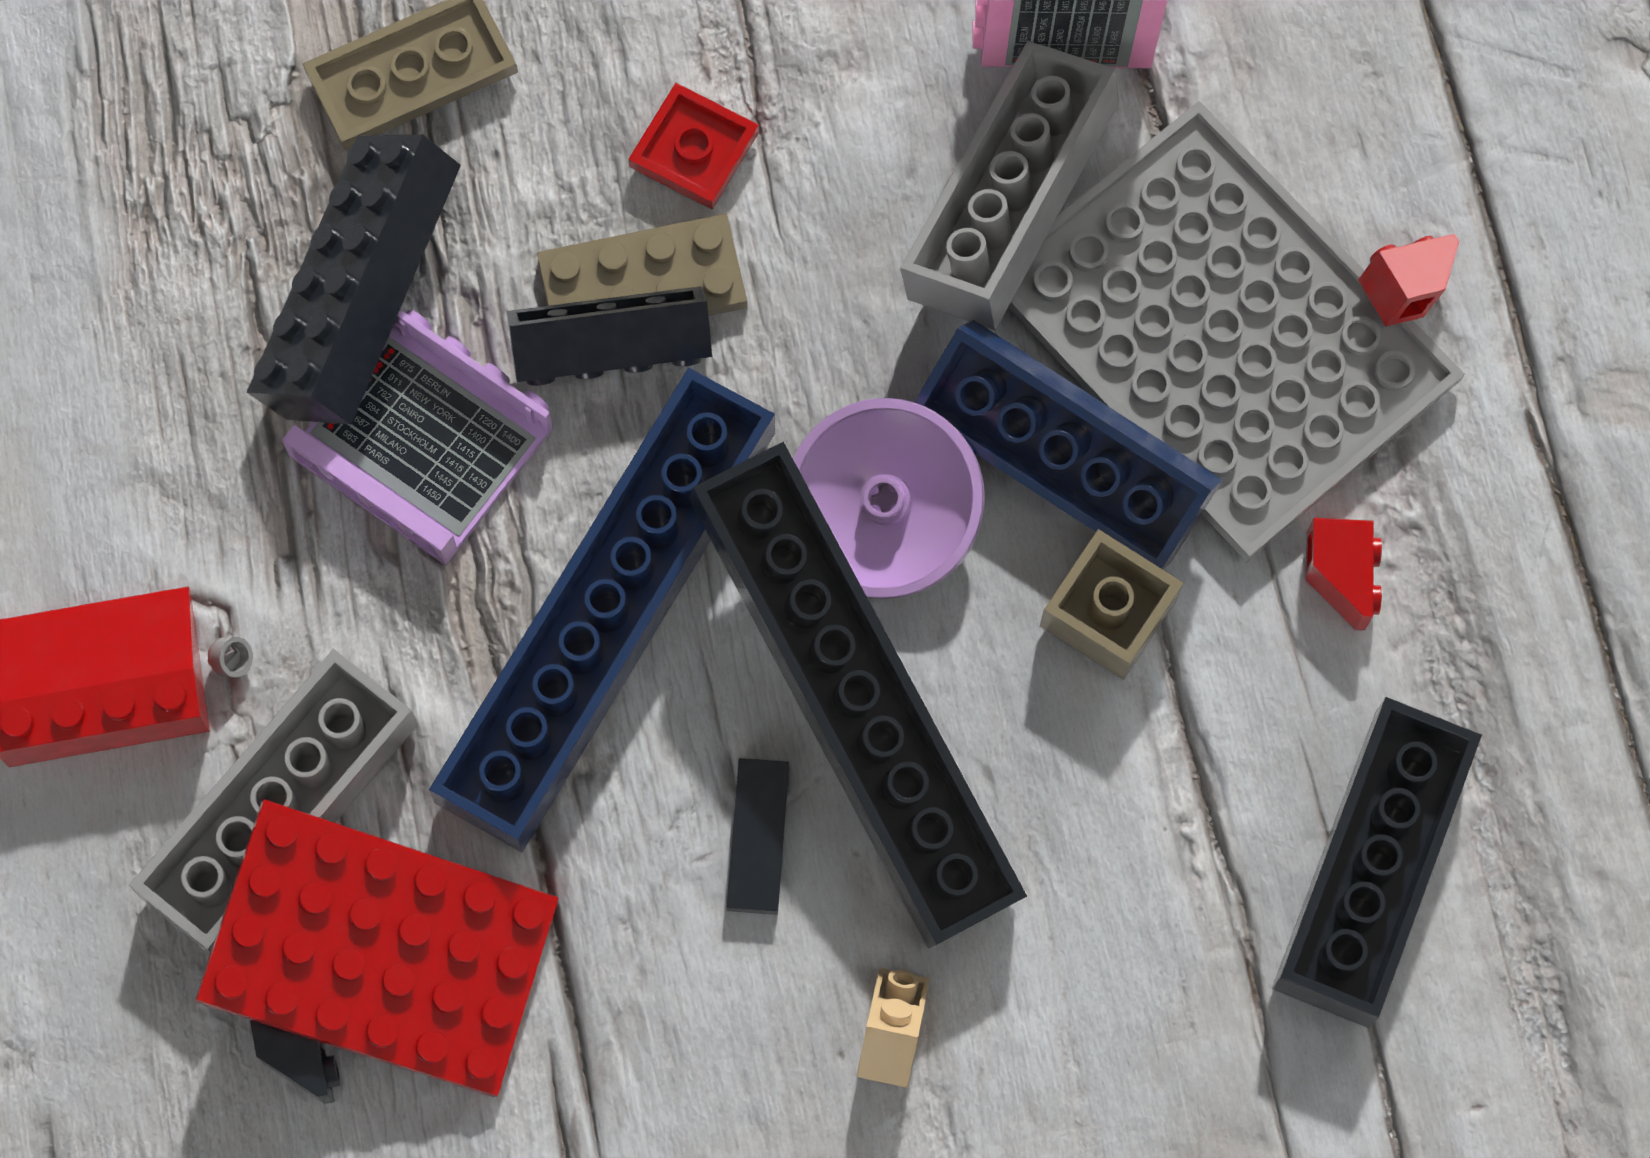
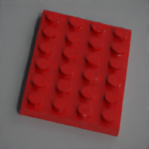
M264 799L261 802L194 1002L475 1092L497 1097L559 897Z

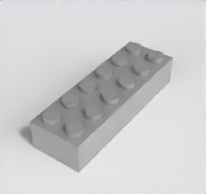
M1027 41L900 267L907 300L969 322L975 320L986 328L996 330L1119 104L1116 71L1114 68Z
M333 648L136 875L129 886L143 901L210 954L261 802L265 799L335 823L416 729L418 724L412 710Z

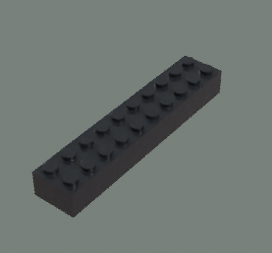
M784 441L694 486L689 497L693 508L927 948L929 949L1027 897Z

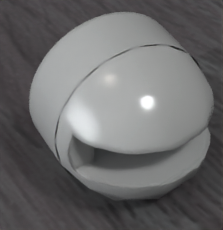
M223 637L212 643L208 650L207 661L211 665L212 670L223 677H241L248 672L252 665L253 652L245 639L240 637ZM231 646L233 650L224 655Z

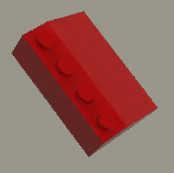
M189 586L0 619V759L9 768L210 732Z

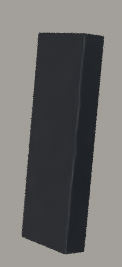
M739 758L727 911L778 915L789 777L788 761Z

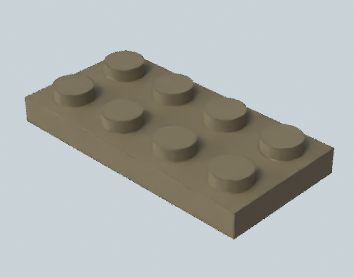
M484 0L442 1L302 63L305 73L344 150L350 148L355 143L358 135L382 134L518 73L517 64Z
M727 213L537 252L548 306L701 286L707 300L708 316L748 308L747 296Z

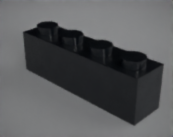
M701 286L506 311L516 381H526L528 385L532 386L550 384L555 381V377L575 375L578 379H594L602 376L604 371L624 369L625 372L640 373L652 369L655 364L670 362L675 366L686 367L700 363L701 358L713 357L707 300Z

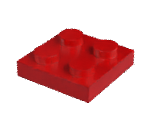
M675 82L628 158L629 167L713 210L757 138L759 124Z

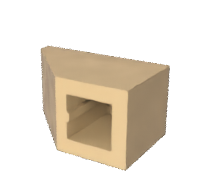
M879 967L856 1077L908 1088L930 978L915 975L907 970H890Z

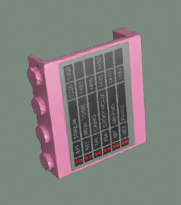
M975 0V20L972 23V49H981L982 67H1013L1027 41H1031L1111 68H1151L1168 0Z

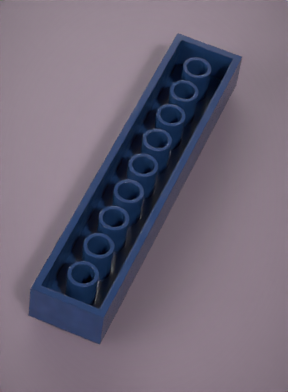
M688 367L429 788L436 805L523 853L711 541L689 500L692 488L765 451L775 435V413Z

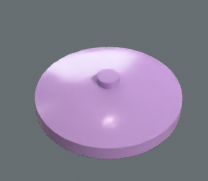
M893 398L868 399L847 405L833 412L817 424L803 440L793 457L795 464L867 597L881 599L900 598L933 587L944 580L962 563L978 536L984 515L985 490L977 458L961 433L945 418L925 406Z

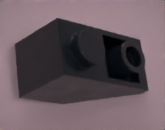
M250 1020L256 1057L265 1066L323 1104L335 1102L332 1088L341 1085L335 1055L326 1056L324 1043Z

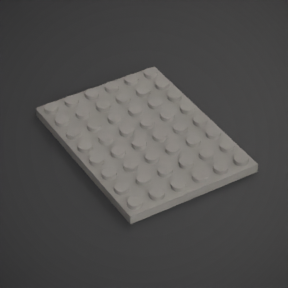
M1200 101L1058 214L1008 306L1013 314L1088 394L1223 480L1202 515L1246 562L1251 560L1449 392L1465 375L1413 320L1387 327L1384 325L1358 281L1364 269Z

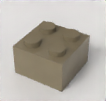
M1098 529L1044 608L1040 627L1124 680L1177 601L1184 583Z

